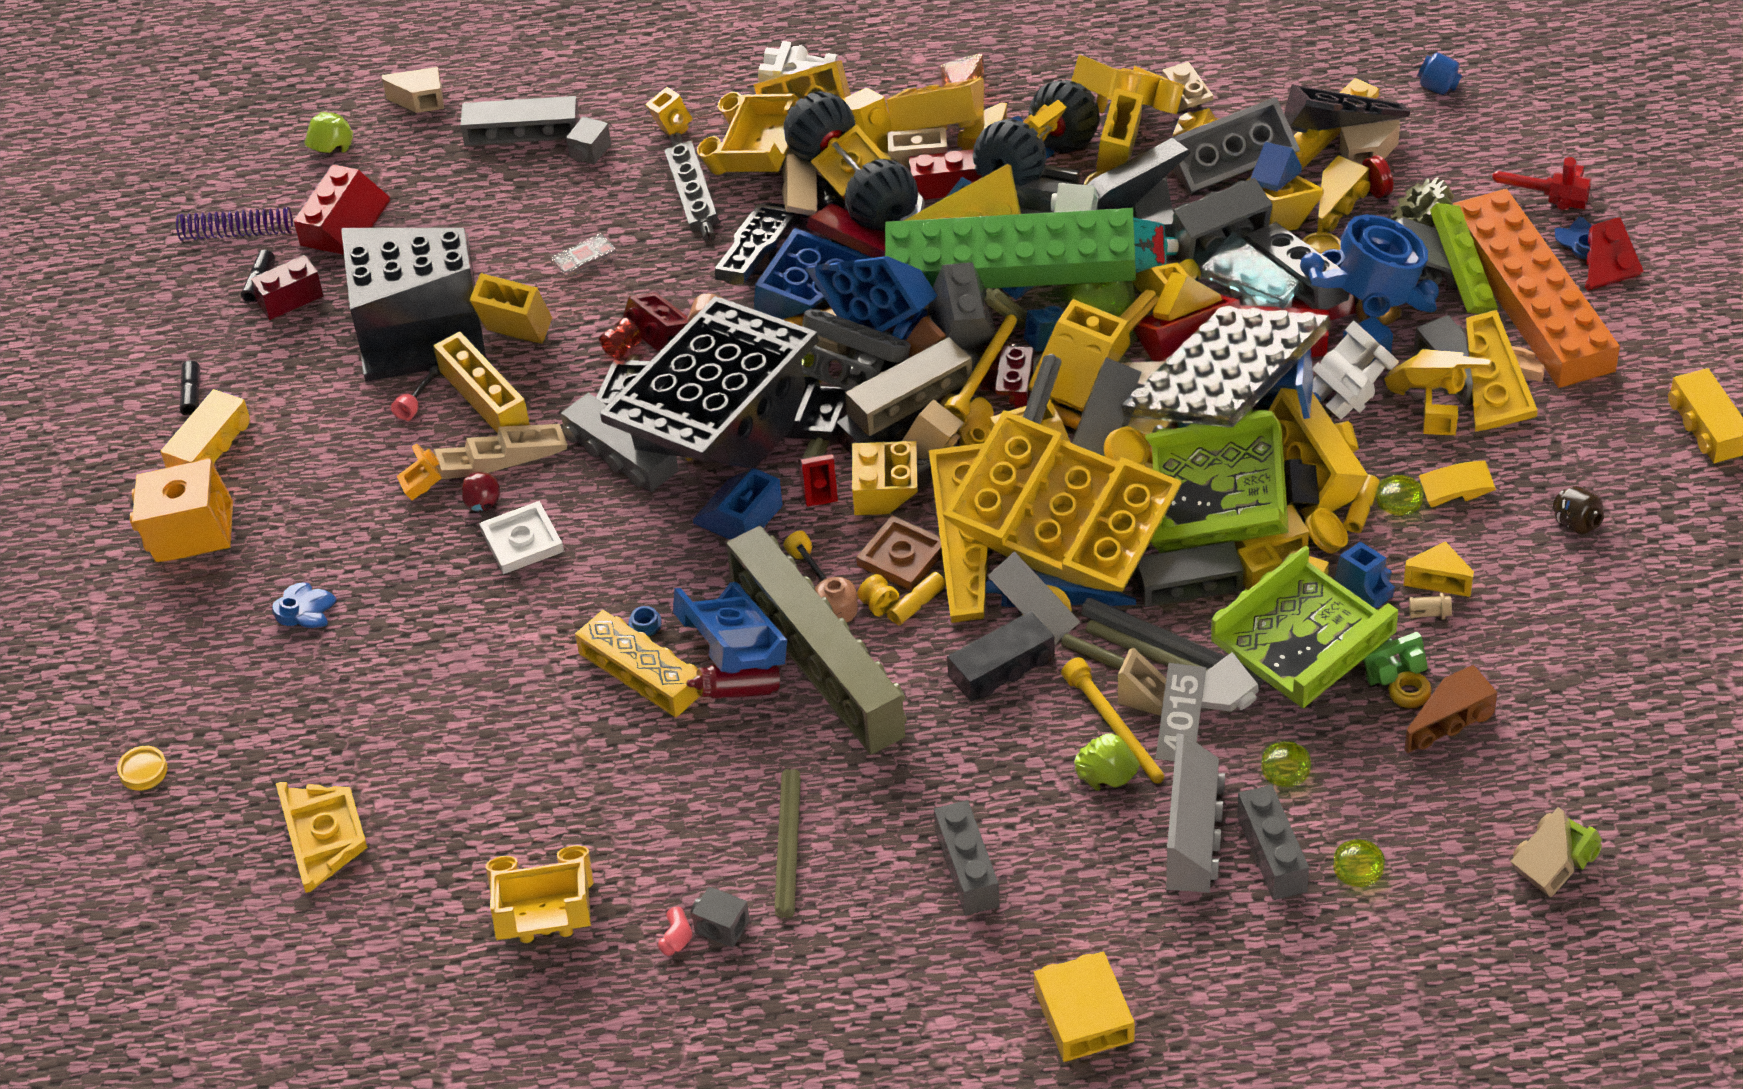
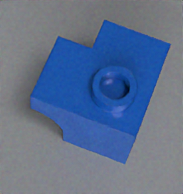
M1360 541L1340 555L1334 580L1375 609L1391 599L1395 590V586L1389 582L1392 571L1385 567L1387 558Z

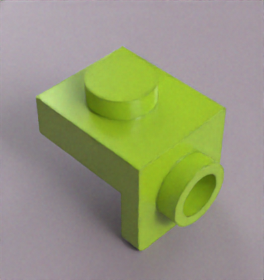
M1568 818L1571 826L1573 849L1571 858L1574 861V866L1583 870L1588 862H1593L1599 855L1602 839L1598 831L1593 827L1589 826L1587 829Z

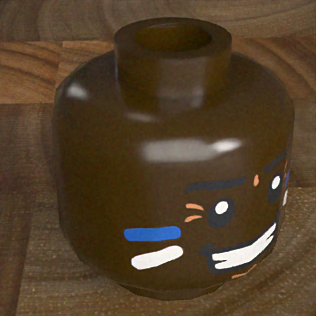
M1572 486L1562 490L1554 500L1553 511L1556 521L1577 534H1586L1592 529L1598 528L1604 519L1602 499L1580 486Z

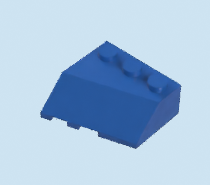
M794 228L755 284L754 310L782 320L804 313L806 310H811L824 301L825 297L805 268L812 265L872 257Z
M889 256L812 265L805 268L836 316L880 332L919 312L938 296L920 269Z

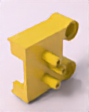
M1081 54L1078 55L1071 80L1098 94L1096 102L1101 114L1105 113L1108 99L1112 100L1115 88L1144 95L1143 104L1150 105L1160 111L1177 114L1185 89V85L1169 80L1140 67L1134 66L1133 70L1127 68L1117 69Z
M738 92L725 94L718 102L719 111L730 125L723 142L718 137L712 136L704 139L697 147V153L709 171L715 175H721L725 172H779L789 150L784 136V121L790 108L796 105V98L793 94L740 95Z
M581 845L565 847L557 853L558 864L520 870L517 859L511 856H501L487 862L485 867L491 894L490 909L496 941L519 937L521 942L530 943L534 940V935L536 934L548 935L555 931H559L562 937H569L573 934V929L591 926L589 888L593 885L594 880L587 847Z

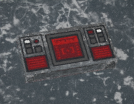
M600 233L551 256L550 260L551 265L565 280H568L617 257V251L608 239Z

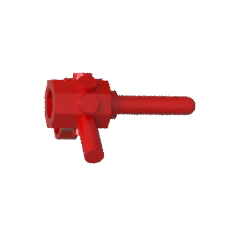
M1573 157L1564 159L1563 173L1555 172L1553 178L1548 177L1547 180L1496 171L1492 175V179L1496 183L1543 191L1544 195L1549 196L1548 203L1556 204L1557 209L1569 210L1570 207L1585 209L1592 178L1583 177L1584 166L1576 165V160Z

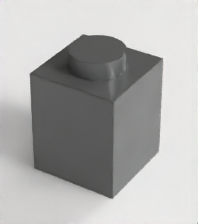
M583 116L566 137L569 157L577 162L595 165L611 145L608 123Z

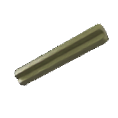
M998 288L995 290L987 289V296L984 298L985 303L1003 317L1010 314L1015 315L1017 318L1015 326L1020 330L1025 329L1027 311Z

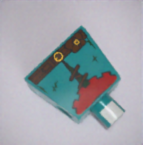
M1133 217L1136 272L1166 265V256L1178 253L1179 243L1177 238L1165 237V226L1163 223Z

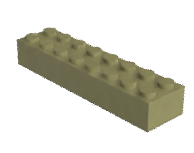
M758 526L727 541L726 547L731 582H737L787 639L786 652L867 752L872 755L906 737L905 723L907 722V717L903 710L905 695L898 683L890 681L883 665L878 660L874 662L869 656L861 639L856 640L853 637L846 621L842 617L838 619L833 613L827 598L824 596L820 597L817 594L811 579L808 576L803 577L798 571L794 559L790 555L786 556L781 551L775 536H769L761 526Z

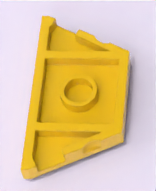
M287 782L276 783L304 890L305 893H308L368 847L350 787L333 786L326 788L321 785L307 784L306 789L289 788Z

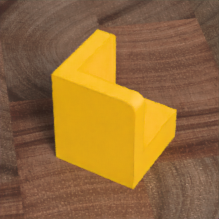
M1426 387L1423 434L1456 436L1458 406L1432 404V387Z
M1268 539L1238 549L1237 551L1244 570L1243 584L1247 590L1256 585L1264 574L1272 572L1283 563Z

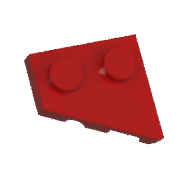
M1621 217L1591 226L1588 236V244L1590 245V251L1587 254V265H1589L1588 280L1585 282L1587 291L1636 277L1644 272Z

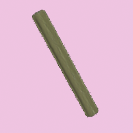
M785 769L781 773L774 907L775 915L778 918H791L795 913L801 784L800 772L797 769Z

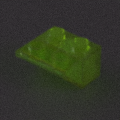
M1130 281L1080 283L1061 287L1066 307L1074 299L1117 317H1120L1135 301L1134 287Z

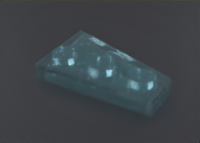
M1234 232L1227 237L1202 267V277L1283 309L1296 294L1299 287L1297 279Z

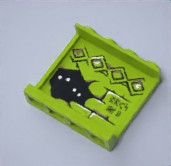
M1259 410L1247 416L1237 418L1226 416L1215 422H1194L1183 428H1162L1157 430L1156 433L1145 434L1146 440L1152 447L1153 470L1182 481L1181 487L1150 541L1160 554L1230 541L1236 542L1289 533L1282 427L1273 411Z
M1305 545L1295 554L1288 555L1275 570L1264 574L1260 581L1252 588L1241 592L1237 599L1228 607L1220 609L1215 613L1211 621V642L1228 654L1233 652L1241 664L1301 708H1304L1396 633L1398 609L1387 603L1381 609L1376 610L1309 563V547Z

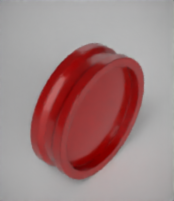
M1379 155L1364 159L1362 165L1369 168V191L1377 199L1390 195L1393 192L1394 182L1387 162Z

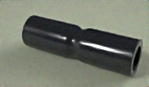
M259 251L251 273L241 292V298L244 301L257 302L251 278L271 270L275 261V255L271 251Z
M186 361L181 366L180 412L184 416L192 415L199 407L200 365L195 361Z

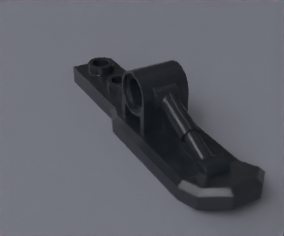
M763 202L758 204L734 234V244L715 267V280L725 281L730 285L744 284L751 274L761 276L777 254V244L794 221L800 219L803 214L787 212L785 205L782 203Z

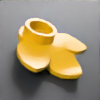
M977 397L970 403L971 412L958 431L961 436L959 440L961 446L985 443L991 432L990 417L994 416V411L991 404L983 397Z

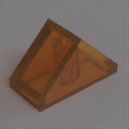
M977 53L941 64L942 86L947 83L978 79L984 76L983 54Z

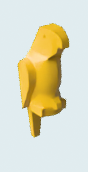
M1422 349L1414 357L1390 370L1384 380L1391 392L1404 395L1409 388L1425 390L1426 387H1432V390L1446 388L1449 394H1456L1461 391L1467 378L1465 369L1490 368L1492 361L1462 356L1464 353Z

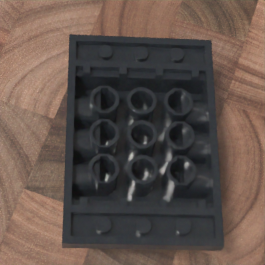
M341 228L350 311L361 351L365 382L429 371L430 366L438 365L433 345L459 331L486 358L481 320L470 302L475 287V278L469 239L465 228Z
M714 296L599 413L601 421L604 424L630 433L635 450L698 459L703 462L711 461L732 466L756 468L793 428L806 385L801 360L819 342L817 332Z

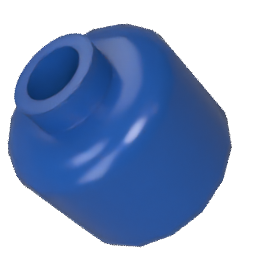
M1438 52L1434 53L1431 57L1426 56L1417 74L1420 77V85L1440 95L1446 94L1449 88L1455 91L1462 77L1461 74L1457 73L1460 67L1459 62Z

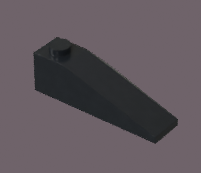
M1292 84L1284 115L1292 130L1307 133L1308 129L1320 131L1409 117L1410 110L1403 103Z
M1171 138L1094 178L1087 185L1095 186L1098 194L1097 210L1132 208L1191 152L1174 138Z

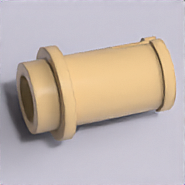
M1440 593L1439 596L1409 597L1410 619L1441 616V620H1445V616H1452L1451 596H1444V593Z

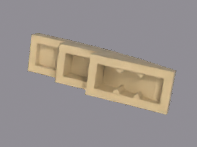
M789 149L782 169L784 180L782 197L787 212L812 216L817 211L816 169L812 163L801 160Z
M560 424L499 427L497 436L467 438L465 447L434 449V454L440 462L437 468L442 479L467 477L474 472L483 471L490 473L551 456L567 450L568 444Z

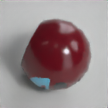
M483 471L474 472L464 479L462 499L464 505L470 510L477 512L486 511L497 503L500 496V487L496 478L490 473Z

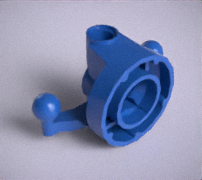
M1368 214L1356 216L1349 221L1341 236L1340 247L1346 258L1340 268L1322 272L1325 263L1323 258L1317 253H1308L1300 261V269L1304 275L1310 277L1312 285L1322 288L1342 287L1345 291L1361 300L1363 311L1370 317L1383 316L1390 310V307L1405 303L1426 312H1434L1437 309L1435 300L1439 294L1438 285L1429 279L1422 280L1417 284L1428 261V250L1424 242L1412 230L1397 221Z

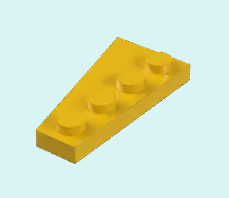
M1007 164L903 221L1021 214L1011 165Z
M1497 310L1467 317L1466 331L1469 357L1492 361L1490 368H1471L1475 432L1537 417L1538 409Z

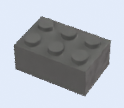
M1256 178L1245 182L1239 181L1230 188L1220 192L1209 193L1200 200L1184 203L1174 210L1171 237H1176L1178 240L1179 249L1176 256L1180 262L1186 259H1193L1198 266L1240 251L1247 248V234L1269 225L1272 203Z

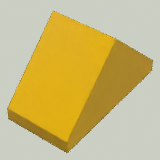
M1172 272L1153 310V315L1155 318L1171 321L1222 301L1221 294L1188 275Z
M1445 541L1406 560L1403 586L1470 597L1474 571Z

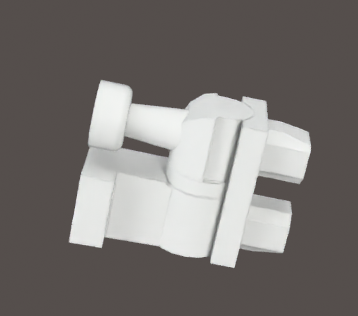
M783 41L780 49L766 48L764 64H760L758 69V83L838 61V54L828 53L825 55V58L810 56L804 46L791 47V42Z
M1354 320L1345 329L1348 333L1334 350L1324 356L1321 363L1318 362L1313 367V371L1317 376L1313 379L1312 392L1317 393L1322 398V402L1334 390L1337 394L1326 404V407L1340 420L1353 408L1361 413L1366 407L1364 403L1373 398L1375 394L1373 383L1385 367L1388 370H1392L1399 363L1382 345H1379Z

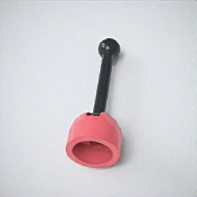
M438 365L430 366L429 374L412 395H400L391 404V411L397 418L410 421L415 416L419 408L416 398L433 377L440 375L441 372Z

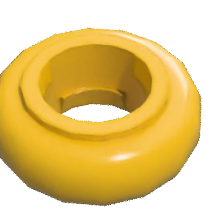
M1411 671L1399 673L1395 682L1390 683L1388 687L1389 695L1394 703L1405 708L1423 706L1430 698L1432 692L1428 679L1420 673L1415 674ZM1405 685H1412L1417 687L1419 691L1408 693L1401 688Z

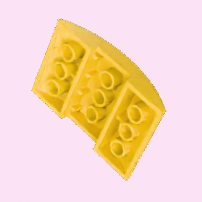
M1003 410L944 511L943 517L972 538L1006 557H1009L1015 551L1030 568L1085 587L1123 592L1181 487L1182 481L1123 457L1117 462L1063 440L1061 432Z

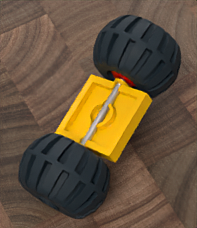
M1058 80L1042 86L1031 100L1028 117L1024 122L1014 119L1000 120L988 125L981 132L975 142L973 163L975 164L977 175H981L983 178L1009 164L1011 165L1015 185L1022 186L1034 180H1039L1046 163V149L1044 147H1050L1051 150L1057 152H1071L1083 148L1091 141L1097 131L1100 119L1098 104L1093 101L1095 97L1091 92H1086V87L1070 80Z
M814 92L805 95L804 99L800 98L796 105L790 108L784 121V136L789 149L801 160L813 164L815 169L845 201L847 211L852 220L869 229L883 231L885 230V222L900 221L901 218L914 211L918 201V189L912 173L900 163L889 160L857 124L855 125L854 115L849 105L843 99L832 93Z

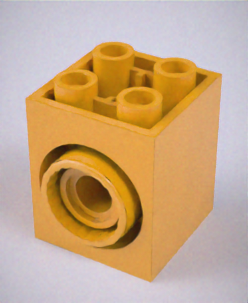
M211 459L136 475L135 489H132L134 509L130 513V523L132 529L139 532L145 551L151 553L155 562L171 561L231 548L233 499Z

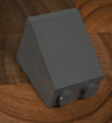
M973 262L942 265L933 286L938 296L928 304L931 320L946 334V338L950 337L961 349L972 352H985L997 332L992 309L984 301V298L987 296L986 288Z

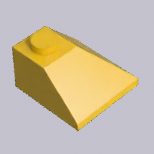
M1298 175L1278 191L1262 188L1272 203L1269 225L1277 222L1289 231L1298 229L1324 195V189Z

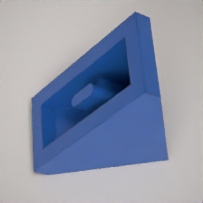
M1265 142L1250 179L1256 178L1262 188L1278 191L1301 173L1302 166L1293 148Z

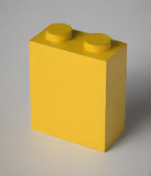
M1115 88L1100 138L1096 171H1110L1130 160L1139 130L1144 95Z
M480 273L470 302L486 330L542 344L553 317L538 288Z
M1104 951L1096 954H1085L1075 960L1058 965L1050 964L1034 971V991L1063 1062L1134 1042L1135 1022Z

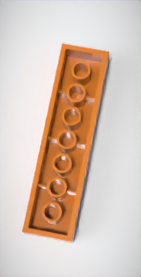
M1508 189L1453 203V205L1461 207L1494 296L1536 354L1541 364L1544 365L1545 370L1556 386L1561 388L1616 372L1620 345Z

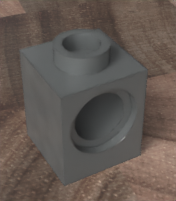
M710 886L702 898L695 900L690 913L696 934L732 948L750 921L746 900Z

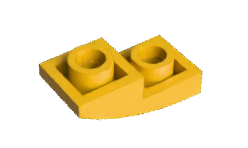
M1485 460L1455 464L1419 475L1430 507L1438 506L1463 496L1465 501H1469L1496 490Z

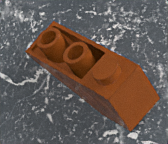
M1474 664L1442 680L1406 730L1404 748L1406 753H1410L1418 748L1420 750L1427 749L1435 740L1446 735L1454 736L1461 732L1465 726L1476 721L1484 722L1495 713L1498 692Z

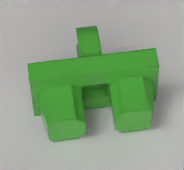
M1418 632L1396 640L1389 638L1363 659L1366 679L1370 685L1377 683L1387 685L1395 682L1398 674L1401 672L1411 671L1417 674L1428 668L1422 636ZM1399 654L1400 661H1401L1400 663H1399V661L1394 657V655Z

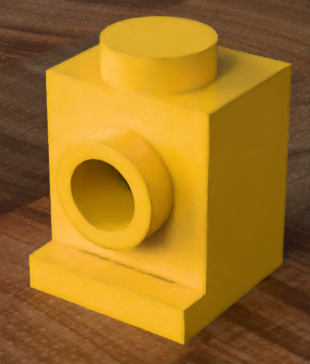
M666 87L645 105L660 129L669 136L671 134L674 135L676 132L683 134L688 130V123L693 118L682 102L681 96Z

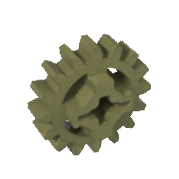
M1435 178L1433 181L1426 179L1423 185L1417 183L1405 191L1406 196L1397 200L1399 205L1392 208L1394 214L1390 218L1394 221L1406 218L1433 227L1435 224L1430 209L1436 203L1453 205L1451 199L1454 198V194L1444 180L1440 181L1439 178Z

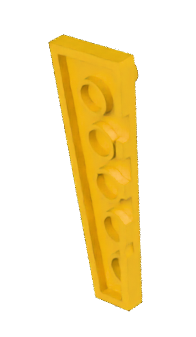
M984 443L929 450L951 623L984 619L988 547L943 517L944 511Z

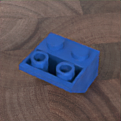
M755 468L748 469L729 478L693 518V524L729 540L758 526L764 528L783 506L780 479Z

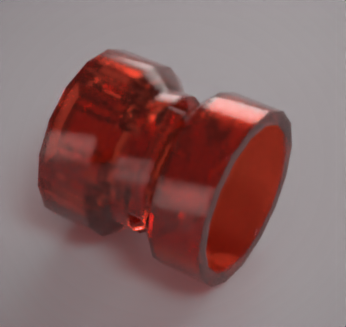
M628 318L620 319L615 323L614 329L606 330L599 337L600 345L605 353L617 360L627 354L629 347L634 348L642 341V334L639 328Z

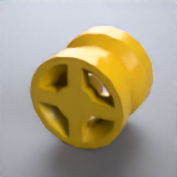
M879 574L868 577L862 582L857 592L860 601L863 604L869 605V610L879 617L887 613V610L899 601L898 591L894 587L888 586L887 580Z

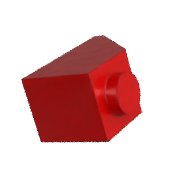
M833 454L798 459L800 481L806 507L838 502Z

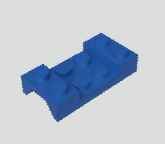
M730 582L718 599L692 602L681 588H674L673 613L684 627L697 628L710 644L709 657L721 672L737 673L741 669H769L774 665L785 664L787 639L737 582Z

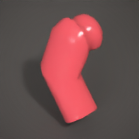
M679 906L667 911L666 917L671 927L666 931L665 937L661 938L658 942L660 951L666 956L673 955L675 951H681L692 939L691 927L683 908Z

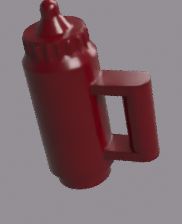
M715 664L698 669L696 672L697 676L693 679H688L686 682L688 687L697 689L699 696L712 699L765 696L779 690L780 673L777 665L769 669L749 668L741 669L737 673L721 672Z

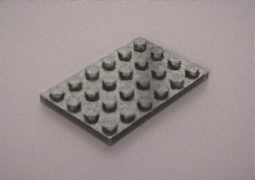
M1232 306L1221 307L1121 404L1123 415L1127 417L1233 428L1331 328L1329 316L1315 315L1312 312L1289 313L1285 310L1264 311L1259 308L1239 309Z

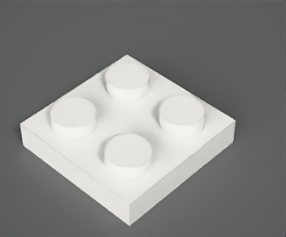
M540 501L479 523L481 533L503 574L564 552L563 543Z

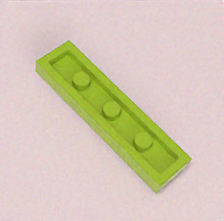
M1436 203L1430 209V213L1467 313L1483 314L1497 310L1498 306L1493 296V291L1489 285L1461 207L1459 205Z

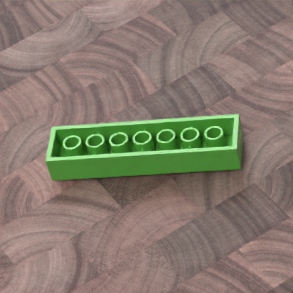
M1133 208L885 222V256L920 269L932 288L942 265L973 262L986 289L1136 281Z

